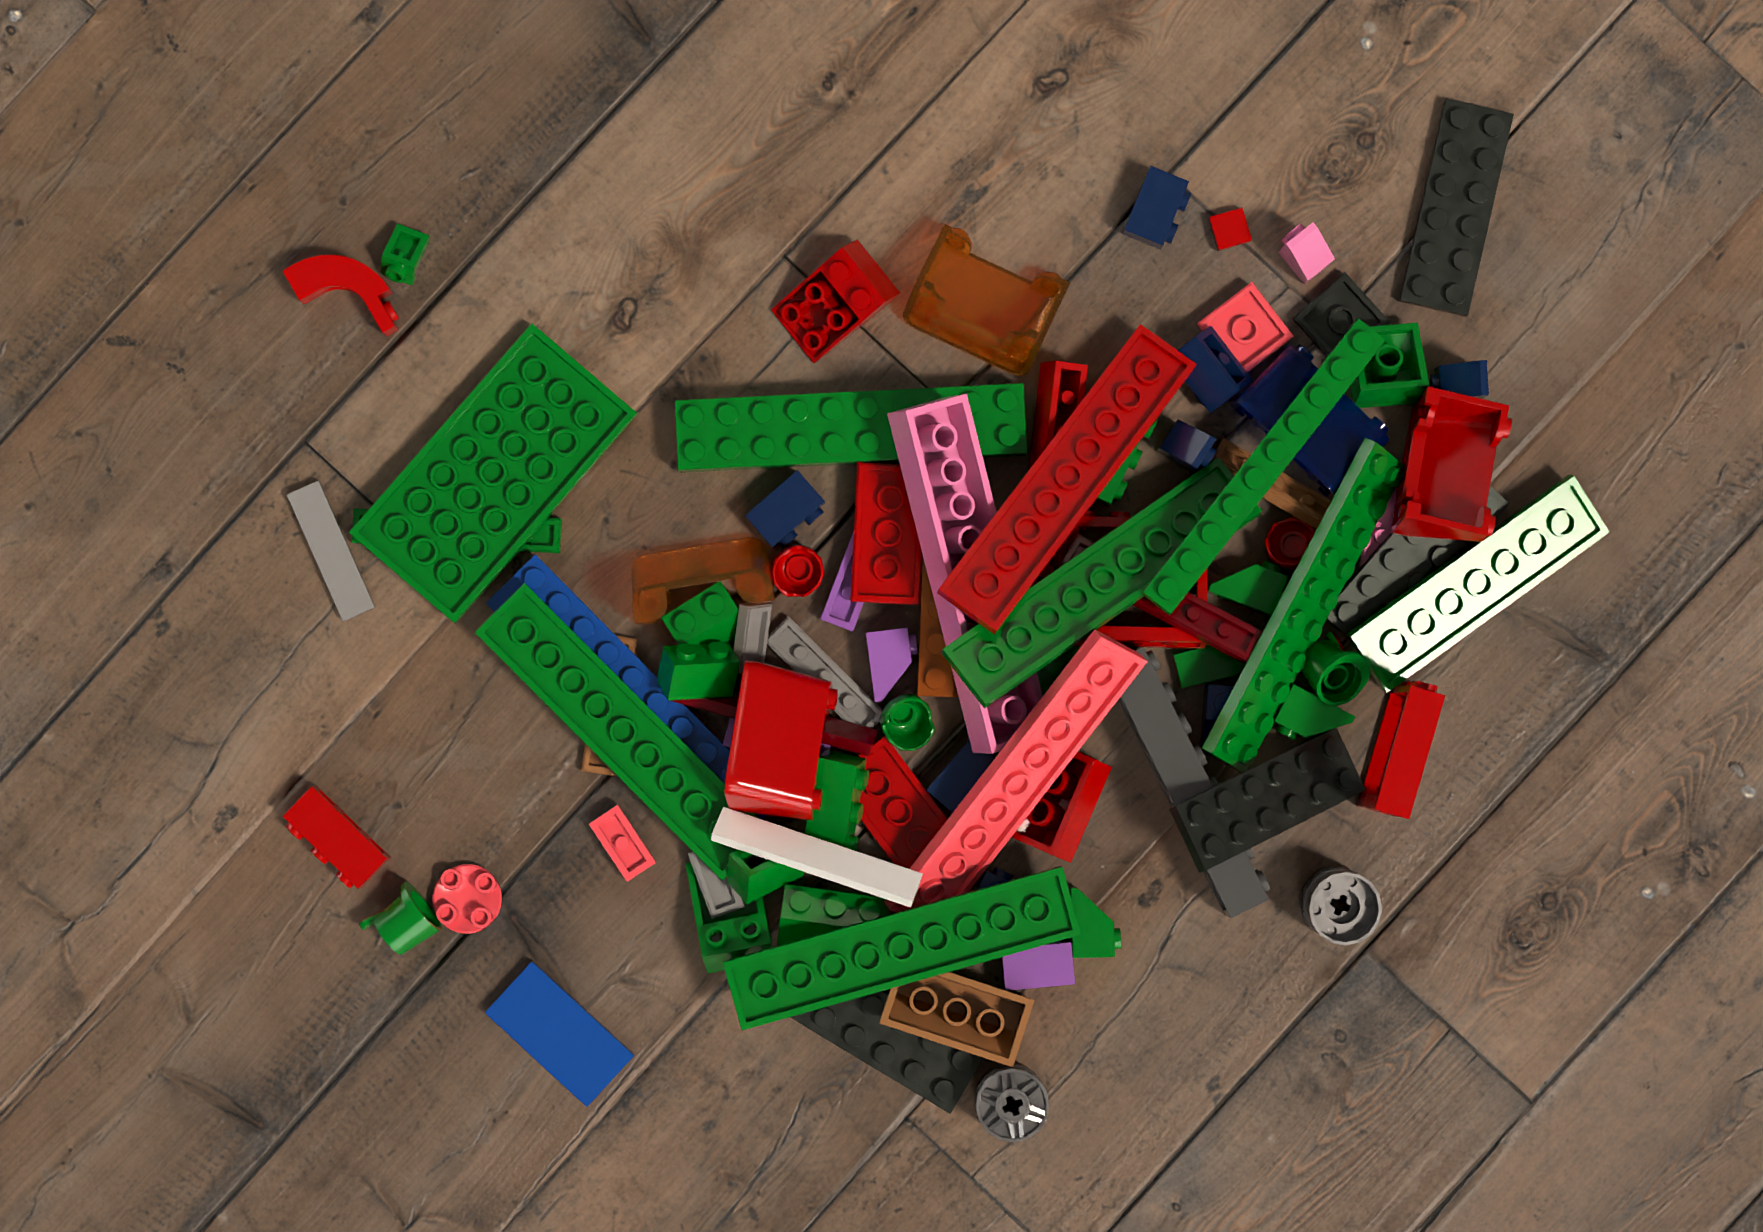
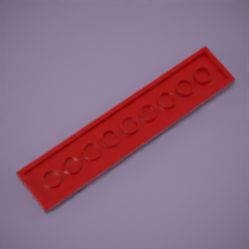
M1140 324L938 589L937 594L995 635L1190 376L1197 364Z

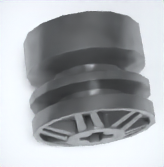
M1336 865L1321 868L1308 878L1301 891L1299 903L1302 917L1311 929L1331 943L1345 946L1360 943L1372 935L1380 923L1382 913L1380 894L1372 882L1350 868ZM1339 898L1345 902L1343 908L1337 907L1336 909L1330 904L1332 899L1338 900Z
M1002 1064L995 1066L983 1075L976 1086L974 1102L979 1122L987 1133L998 1140L1013 1143L1027 1140L1039 1132L1047 1120L1050 1104L1046 1088L1037 1074L1024 1065L1014 1064L1013 1067ZM1008 1096H1012L1014 1100H1022V1102L1017 1104V1112L1012 1113L1010 1108L1003 1109V1106L1007 1104L1006 1098Z

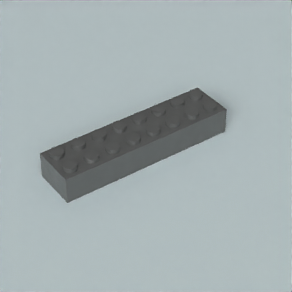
M1144 647L1135 649V651L1142 654L1148 662L1118 701L1170 806L1173 807L1219 783L1215 776H1207L1203 765L1208 763L1199 745L1195 744L1192 746L1187 734L1192 732L1191 727L1183 713H1176L1172 702L1176 701V697L1168 682L1161 683L1156 673L1161 668L1153 651L1146 652ZM1251 848L1204 871L1224 914L1230 918L1269 900L1266 891L1270 890V886L1263 872L1258 869L1254 870L1250 862L1251 859L1255 858Z

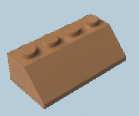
M947 972L889 989L879 1024L1013 1067L1034 1000Z

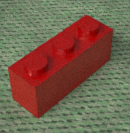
M317 785L311 786L283 815L288 821V824L285 826L288 831L299 840L304 837L314 846L310 850L313 855L324 864L329 861L339 870L335 875L348 888H351L353 885L357 889L363 888L391 858Z

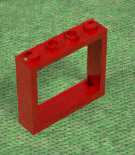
M1087 511L1068 536L1067 551L1076 534H1079V531H1113L1132 518L1130 513L1111 512L1109 517L1095 516V512ZM1208 568L1197 580L1195 596L1206 602ZM1101 626L1097 629V631L1127 647L1204 649L1206 643L1176 627ZM1090 635L1074 646H1082Z
M1421 681L1402 682L1401 686H1396L1390 690L1363 782L1366 790L1360 793L1357 803L1358 807L1393 817L1410 819L1446 696L1436 693L1438 686Z

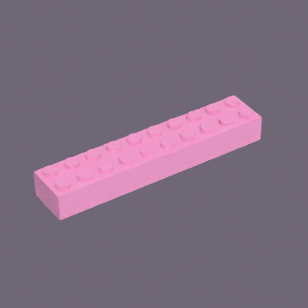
M967 394L948 396L887 413L946 646L979 623L937 594V591L997 513ZM952 668L973 753L993 754L1001 751L1043 697L1037 672L984 709Z

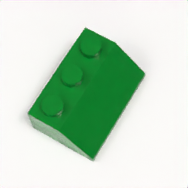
M785 884L777 946L887 915L888 907L884 903L886 899Z

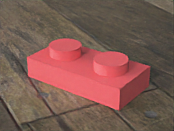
M619 804L589 823V826L627 882L656 863V860Z

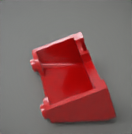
M1429 386L1426 388L1413 406L1409 419L1402 464H1404L1402 470L1403 478L1397 487L1391 521V533L1410 537L1482 542L1487 536L1492 535L1496 516L1491 515V508L1487 507L1496 447L1502 438H1508L1512 426V418H1508L1509 405Z
M745 661L725 778V797L729 809L813 820L814 809L820 810L823 789L817 788L816 775L825 717L828 716L829 709H836L838 689H833L831 681L762 662Z

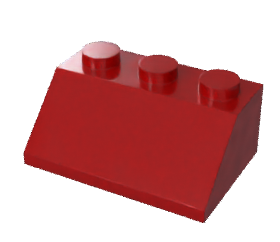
M1077 752L1011 838L1071 863L1112 767Z

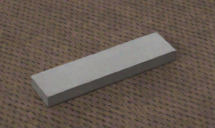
M316 481L287 494L342 621L345 622L376 608L321 482Z
M789 616L768 636L767 644L795 672L832 682L833 689H838L837 705L834 711L844 721L873 728L880 721L883 710Z

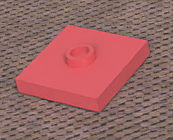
M1253 282L1249 283L1196 324L1201 332L1212 326L1246 372H1249L1294 337Z

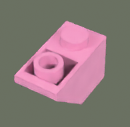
M1314 222L1306 228L1300 223L1281 240L1284 246L1278 253L1303 284L1307 283L1335 260Z

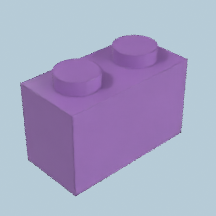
M1060 940L1001 957L1005 991L1075 984L1070 940Z

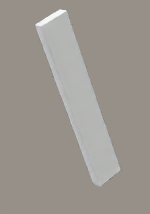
M723 807L711 836V841L910 908L923 873Z

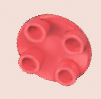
M472 864L458 865L444 871L438 879L432 895L433 909L437 919L448 929L462 934L476 933L487 928L498 916L502 904L501 889L495 877L486 869Z

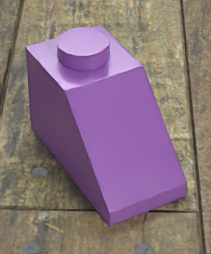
M908 628L866 633L875 702H881L909 667L912 663L911 655H918L915 634L908 635Z

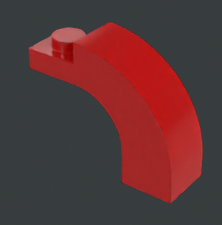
M318 255L301 260L283 270L296 296L303 304H307L329 291H351L358 294L364 300L384 335L389 336L399 330L395 324V321L400 319L390 301L386 303L382 301L393 294V291L383 278L367 265L345 256Z

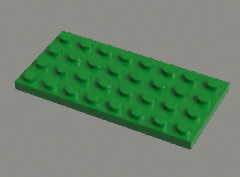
M532 323L349 533L456 624L638 414Z

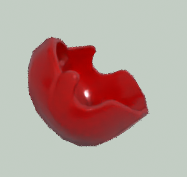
M1288 518L1274 523L1264 540L1269 559L1282 569L1296 570L1315 533L1314 528L1295 518Z
M804 545L786 547L775 556L771 567L774 585L787 597H806L821 585L825 573L822 558L811 547Z

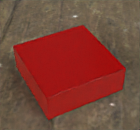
M1243 208L1208 218L1217 251L1252 241Z

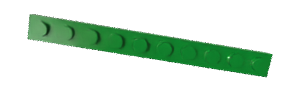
M1359 318L1354 322L1141 593L1166 614L1171 615L1386 341L1382 336Z

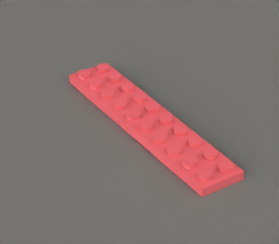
M1094 629L910 867L911 870L923 873L911 908L971 890L1148 661L1142 654ZM887 899L884 901L889 910L893 912L910 908Z

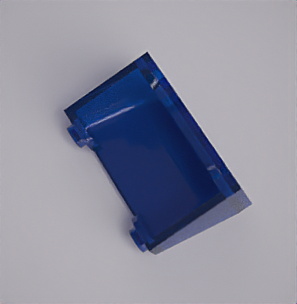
M1289 344L1230 406L1241 417L1245 415L1250 420L1254 417L1255 420L1252 424L1267 434L1318 368L1311 362L1314 357L1302 345L1298 344L1295 348ZM1343 394L1293 460L1308 474L1307 477L1311 481L1316 478L1319 479L1316 482L1319 485L1318 490L1326 498L1332 500L1364 438L1373 440L1384 447L1389 441L1386 435L1389 429L1376 416L1370 419L1351 399Z

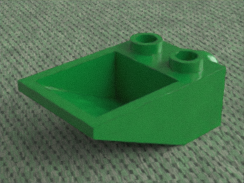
M691 863L685 864L702 959L708 974L724 971L722 961L773 947L763 896L748 904L743 901L745 907L712 919Z

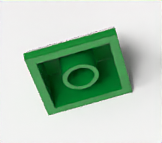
M1418 323L1370 326L1371 329L1386 341L1350 385L1354 409L1415 404L1429 386Z
M721 581L661 617L677 644L687 643L693 645L722 642L729 643L732 650H734L739 608Z

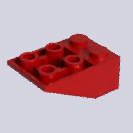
M857 239L841 247L773 307L771 311L811 361L816 363L878 314L901 293Z

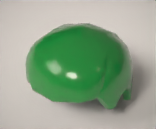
M914 694L900 695L888 701L880 716L881 728L890 744L901 751H915L927 744L935 731L930 707L921 697Z

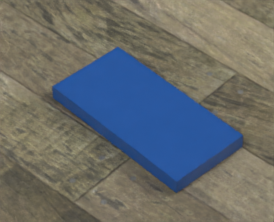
M534 961L523 970L485 1012L486 1015L586 1107L635 1055Z

